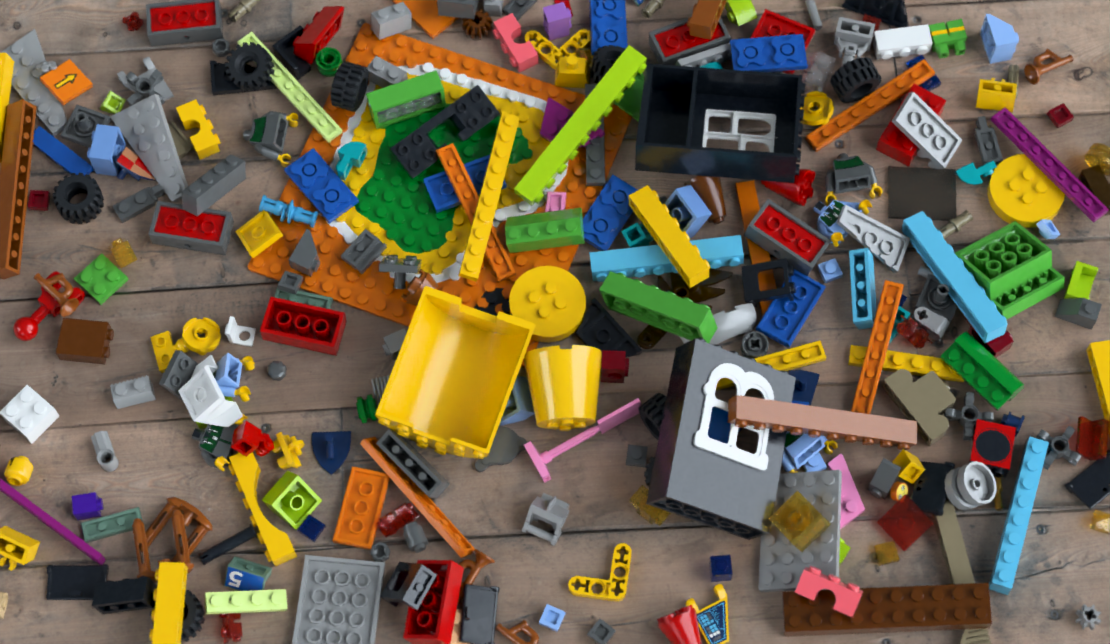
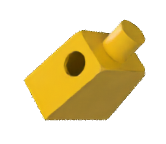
M575 55L559 58L555 71L556 86L585 88V84L590 83V69L585 58H578Z

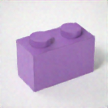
M564 2L543 7V24L549 41L569 36V28H572L570 21L572 16L570 9L566 8Z

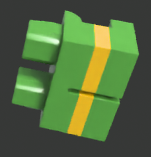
M962 19L948 21L946 24L943 22L928 25L933 43L932 53L936 52L939 59L948 57L950 49H954L955 55L965 54L967 35Z

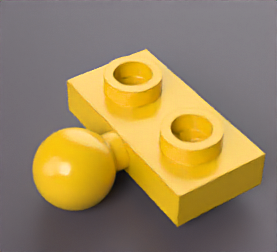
M169 331L150 337L161 373L165 372L164 370L167 368L175 350H181L184 353L189 351L184 345L182 338L178 339L176 344H173Z

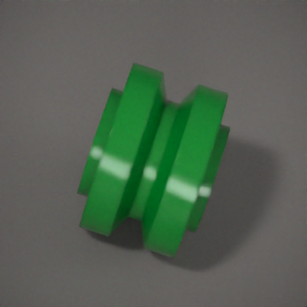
M327 47L321 49L316 55L319 72L327 77L335 76L339 66L343 63L340 52L335 48Z
M372 394L367 395L366 399H363L362 396L357 397L356 407L362 424L367 423L369 418L372 421H377L378 419L375 415L377 405Z

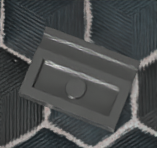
M365 229L343 252L341 259L363 274L387 248V245Z

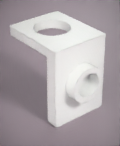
M230 316L229 323L225 327V335H227L229 343L252 347L256 328L239 326L235 318ZM244 331L250 333V338L246 341H242L239 338V335Z

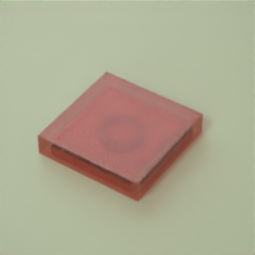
M907 494L877 521L903 551H907L934 524Z

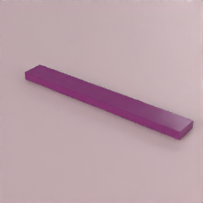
M1003 108L991 117L990 120L1093 223L1108 212L1109 209L1006 108Z
M0 479L1 492L97 564L102 565L106 561L101 553Z

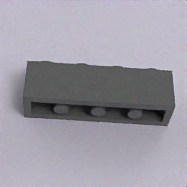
M230 154L182 191L183 209L199 216L246 179L245 161Z
M388 429L376 443L428 497L437 499L450 485L404 437L398 435L393 430Z

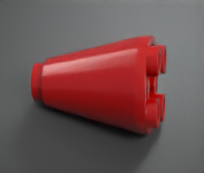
M799 169V176L795 175L794 183L761 180V184L799 206H805L807 199H811L813 196L814 188H812V182L815 179L816 173L809 169Z
M692 605L674 611L675 614L671 613L657 619L659 629L671 644H702L696 610Z

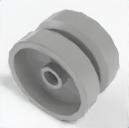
M975 461L952 469L946 475L945 491L947 497L960 510L967 511L990 503L995 498L997 490L994 475L981 462Z

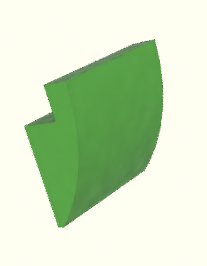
M1016 221L955 253L958 258L962 259L965 268L974 275L977 284L983 287L986 296L995 303L996 309L1006 320L1064 289V276L1052 267V250Z

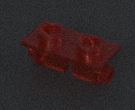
M901 315L904 320L896 326L899 334L906 338L915 348H923L927 340L931 344L933 343L927 338L930 334L922 327L917 329L918 324L911 317L907 320Z
M405 502L394 509L397 514L396 517L390 512L379 519L377 525L385 537L396 534L399 529L420 517L414 510L411 502Z
M240 613L219 614L223 622L221 637L224 638V644H227L231 639H233V642L241 641V637H243L241 622L234 623V620L241 619Z

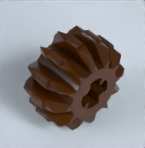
M482 9L475 13L474 19H462V29L465 31L466 36L471 35L472 39L478 36L481 40L482 35L487 37L488 32L492 30V19L489 17L488 12L483 13Z

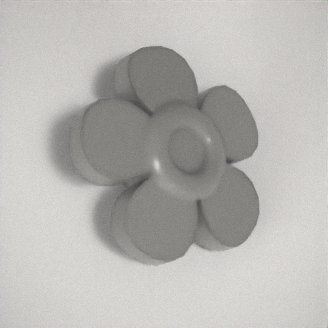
M42 61L36 65V70L46 73L49 72V69L54 70L57 68L55 61Z

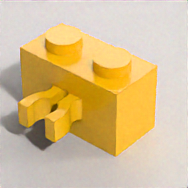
M991 78V80L980 79L976 108L998 111L1006 108L1009 112H1013L1017 84L1005 82L1006 79H1002L1001 82L995 81V78Z
M8 526L0 528V554L4 556L0 559V566L5 565L6 560L9 559L10 566L8 569L12 571L16 568L17 562L25 565L34 560L40 541Z

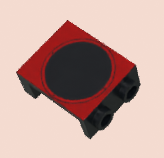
M977 419L973 427L974 438L968 463L981 462L991 470L994 477L1006 478L1010 470L1016 427Z

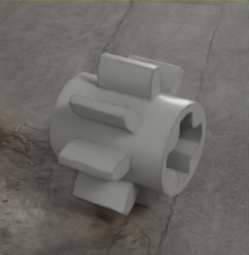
M1084 604L1082 611H1076L1075 614L1079 618L1075 622L1080 623L1082 629L1089 627L1093 630L1095 624L1099 625L1101 623V620L1098 619L1101 612H1097L1094 609L1095 605L1087 608Z

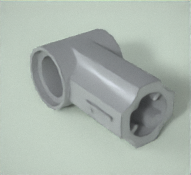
M99 431L94 433L91 439L97 454V461L106 472L116 470L119 461L115 455L108 432ZM107 458H111L108 463H104Z

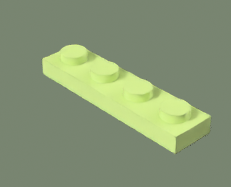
M286 589L206 592L204 594L206 614L275 612L288 609Z

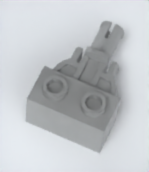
M839 17L834 44L837 45L839 50V58H842L844 52L841 66L854 60L855 55H857L856 59H858L866 51H870L875 24Z

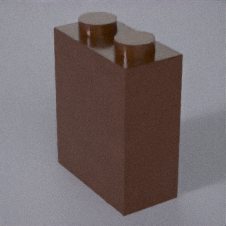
M63 318L56 355L59 360L105 365L106 358L110 356L109 343L113 340L114 330L109 322Z

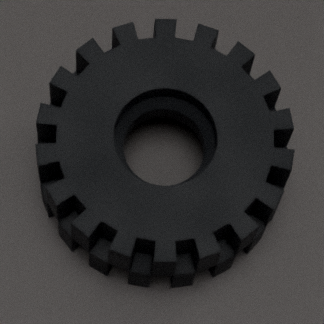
M244 42L242 47L240 45L235 46L237 50L234 51L232 49L230 51L231 57L227 56L226 58L229 63H225V67L228 69L226 73L230 80L238 88L244 91L248 89L250 92L254 91L253 88L260 90L261 85L264 87L268 85L266 81H271L272 77L270 74H274L272 67H275L270 54L258 43L256 45L254 42H250V45ZM251 61L256 62V69L252 73H245L244 68L246 64Z

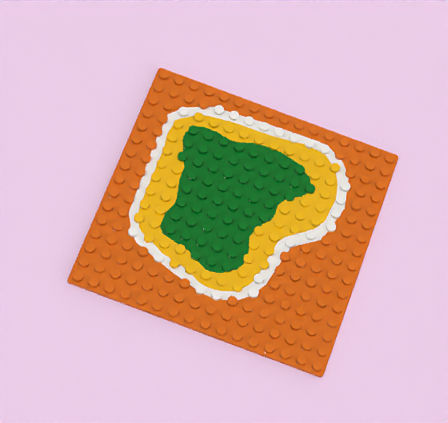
M364 23L345 61L368 67L374 57L378 56L406 71L408 79L436 70L444 88L446 106L376 129L369 111L366 93L381 89L382 87L368 80L362 104L355 112L332 106L330 92L323 109L338 124L343 133L328 143L313 127L300 157L314 148L337 174L336 165L340 160L338 155L339 149L350 142L366 144L368 153L361 167L353 166L346 180H342L358 198L359 203L329 224L289 178L279 201L289 204L291 200H294L295 207H301L311 212L317 211L318 216L315 226L312 228L309 224L296 222L293 219L288 224L287 218L284 222H281V216L272 213L271 217L283 236L256 257L251 258L248 270L280 281L285 271L303 276V282L300 286L302 290L331 297L336 302L407 327L411 323L417 306L406 303L407 301L401 296L403 293L407 295L409 292L406 289L415 276L419 278L421 274L406 273V288L395 289V272H379V263L387 255H398V258L417 256V259H422L420 269L431 274L438 284L436 289L462 298V304L474 308L477 304L478 307L486 309L489 302L482 296L485 292H494L496 288H504L502 296L505 299H509L511 289L516 280L530 269L540 266H555L569 271L580 244L510 253L506 245L505 225L507 217L544 213L546 210L547 192H566L565 210L582 208V217L584 218L604 186H586V146L578 149L579 152L573 160L569 159L565 164L567 165L565 171L561 175L557 174L554 178L556 181L550 189H545L542 193L544 196L538 204L535 202L531 206L514 193L516 185L551 143L540 135L548 98L550 97L575 113L584 102L585 95L399 33L379 40L371 30V24ZM477 85L489 98L500 115L463 143L457 136L460 132L450 119L444 124H440L428 135L438 148L443 144L447 146L453 143L463 164L491 154L502 112L520 117L504 177L507 188L501 190L492 223L516 272L515 276L498 282L485 254L477 281L458 276L471 224L462 205L439 213L435 211L423 179L445 171L440 160L414 179H411L390 151L391 147ZM612 105L613 110L607 117L604 116L605 182L632 119V116L616 105ZM306 229L311 232L320 260L318 270L314 271L311 277L291 268L289 258ZM367 229L380 239L382 243H385L387 248L361 274L357 269L355 270L341 259V255ZM502 304L496 305V314H498L499 311L505 313L502 310ZM530 339L526 353L537 349L539 342ZM523 358L521 367H524V368H525L524 358Z

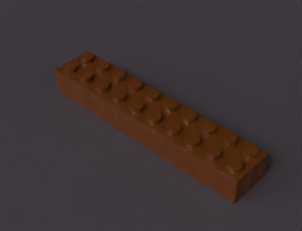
M989 583L860 588L859 590L863 591V594L853 617L833 609L836 597L831 590L818 591L814 601L795 593V591H787L782 594L785 637L990 628L992 625Z

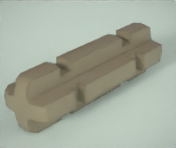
M1011 64L1008 68V83H1016L1018 88L1019 66Z

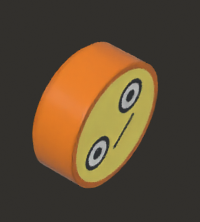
M898 481L892 485L890 496L893 501L903 502L907 498L908 486L906 483Z

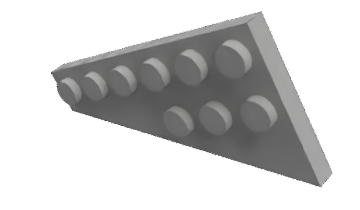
M34 29L0 53H7L14 61L11 83L13 89L22 99L37 106L36 116L52 135L56 136L63 131L68 121L60 101L40 81V77L45 75L46 72L36 70V65L46 61Z

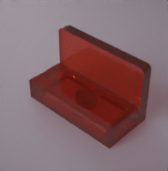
M1083 416L1078 417L1075 452L1090 461L1106 458L1109 421L1106 419L1091 421Z

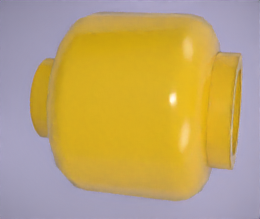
M25 456L11 458L4 471L7 482L14 486L26 484L33 472V465Z

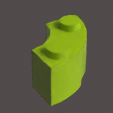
M727 0L725 9L731 23L740 26L758 18L751 0Z

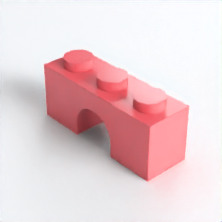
M513 13L493 22L494 29L492 33L495 39H499L502 43L501 48L505 54L508 53L509 61L513 68L516 67L520 73L539 64L538 53L530 41L523 44L514 42L516 38L521 36V26Z
M806 567L800 577L795 593L814 601L818 591L829 589L836 597L833 609L853 617L863 594V591L859 590L860 587L850 582L848 585L840 582L841 579L835 575L829 574V576L821 574L822 571L816 567Z

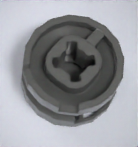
M758 331L747 333L742 339V355L745 358L753 359L765 356L769 345L767 337Z

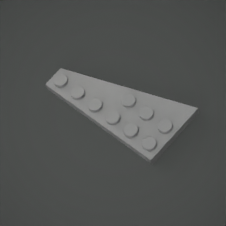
M153 94L110 118L120 128L123 136L161 185L170 200L177 202L182 199V191L188 187L159 95Z

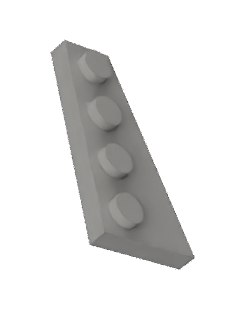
M730 43L679 59L675 66L702 67L711 62H719L721 64L731 60Z
M844 205L836 223L862 246L868 248L894 273L898 272L910 238Z

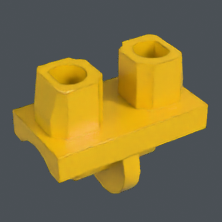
M282 432L277 433V439L273 441V451L277 454L283 451L284 456L277 459L279 467L285 470L290 467L299 468L302 466L298 456L302 454L301 448L305 446L304 441L297 440L295 436L290 438L289 435H283Z

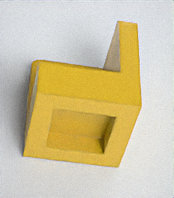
M904 449L892 461V463L901 467L898 476L911 484H914L925 470L918 457Z

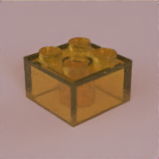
M798 490L769 518L801 552L831 525Z

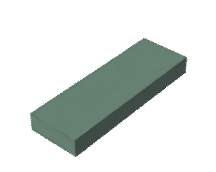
M278 286L274 296L326 309H331L333 302L331 297L297 291L295 295L278 290Z
M137 507L82 522L81 528L84 541L88 543L132 531L134 519L140 518L142 520L140 508Z

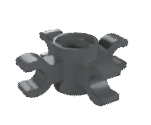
M156 69L149 79H139L131 71L126 75L127 81L137 89L127 99L129 106L153 94L159 95L161 104H164V97L154 90V87L164 79L160 71ZM144 87H149L147 91H141Z
M966 392L962 410L946 408V412H944V416L948 421L958 420L960 425L964 427L963 440L971 441V437H973V426L977 419L993 421V412H979L977 407L974 406V392ZM964 414L972 415L973 419L966 418Z
M1068 426L1062 436L1052 438L1046 431L1041 429L1036 438L1049 442L1048 456L1043 464L1044 468L1048 470L1055 459H1061L1062 457L1073 466H1076L1082 456L1070 450L1068 442L1075 429ZM1054 445L1061 446L1062 451L1055 449Z

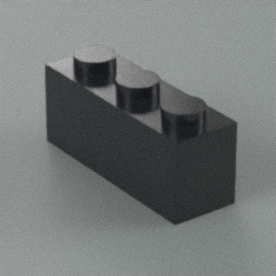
M146 576L136 579L125 578L121 581L96 584L92 606L102 614L154 608L153 593L154 589L157 588V584Z

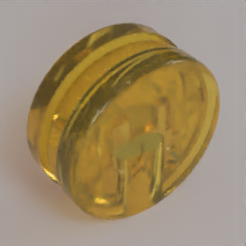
M1093 143L1084 155L1085 162L1090 167L1100 165L1104 175L1110 176V147L1101 143Z

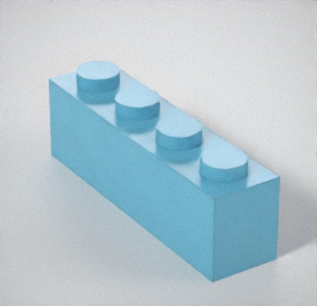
M868 248L850 250L853 323L858 329L873 328L877 313L874 258Z

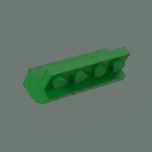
M967 331L955 339L954 343L940 356L948 366L996 411L1008 400L1011 401L1025 386Z

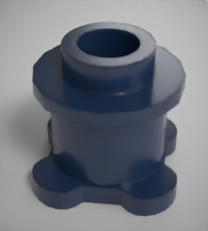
M1009 412L1008 415H1003L1000 424L1016 427V437L1025 416L1022 415L1019 418Z

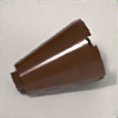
M698 175L690 179L689 185L693 187L712 213L707 219L708 222L714 225L723 222L724 217L727 215L720 177Z

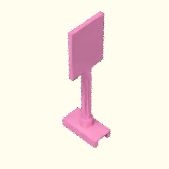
M639 398L599 419L597 426L583 431L549 451L546 450L540 454L531 441L524 444L544 483L551 480L546 466L547 463L553 461L552 459L591 438L599 431L603 434L639 414V407L641 406Z

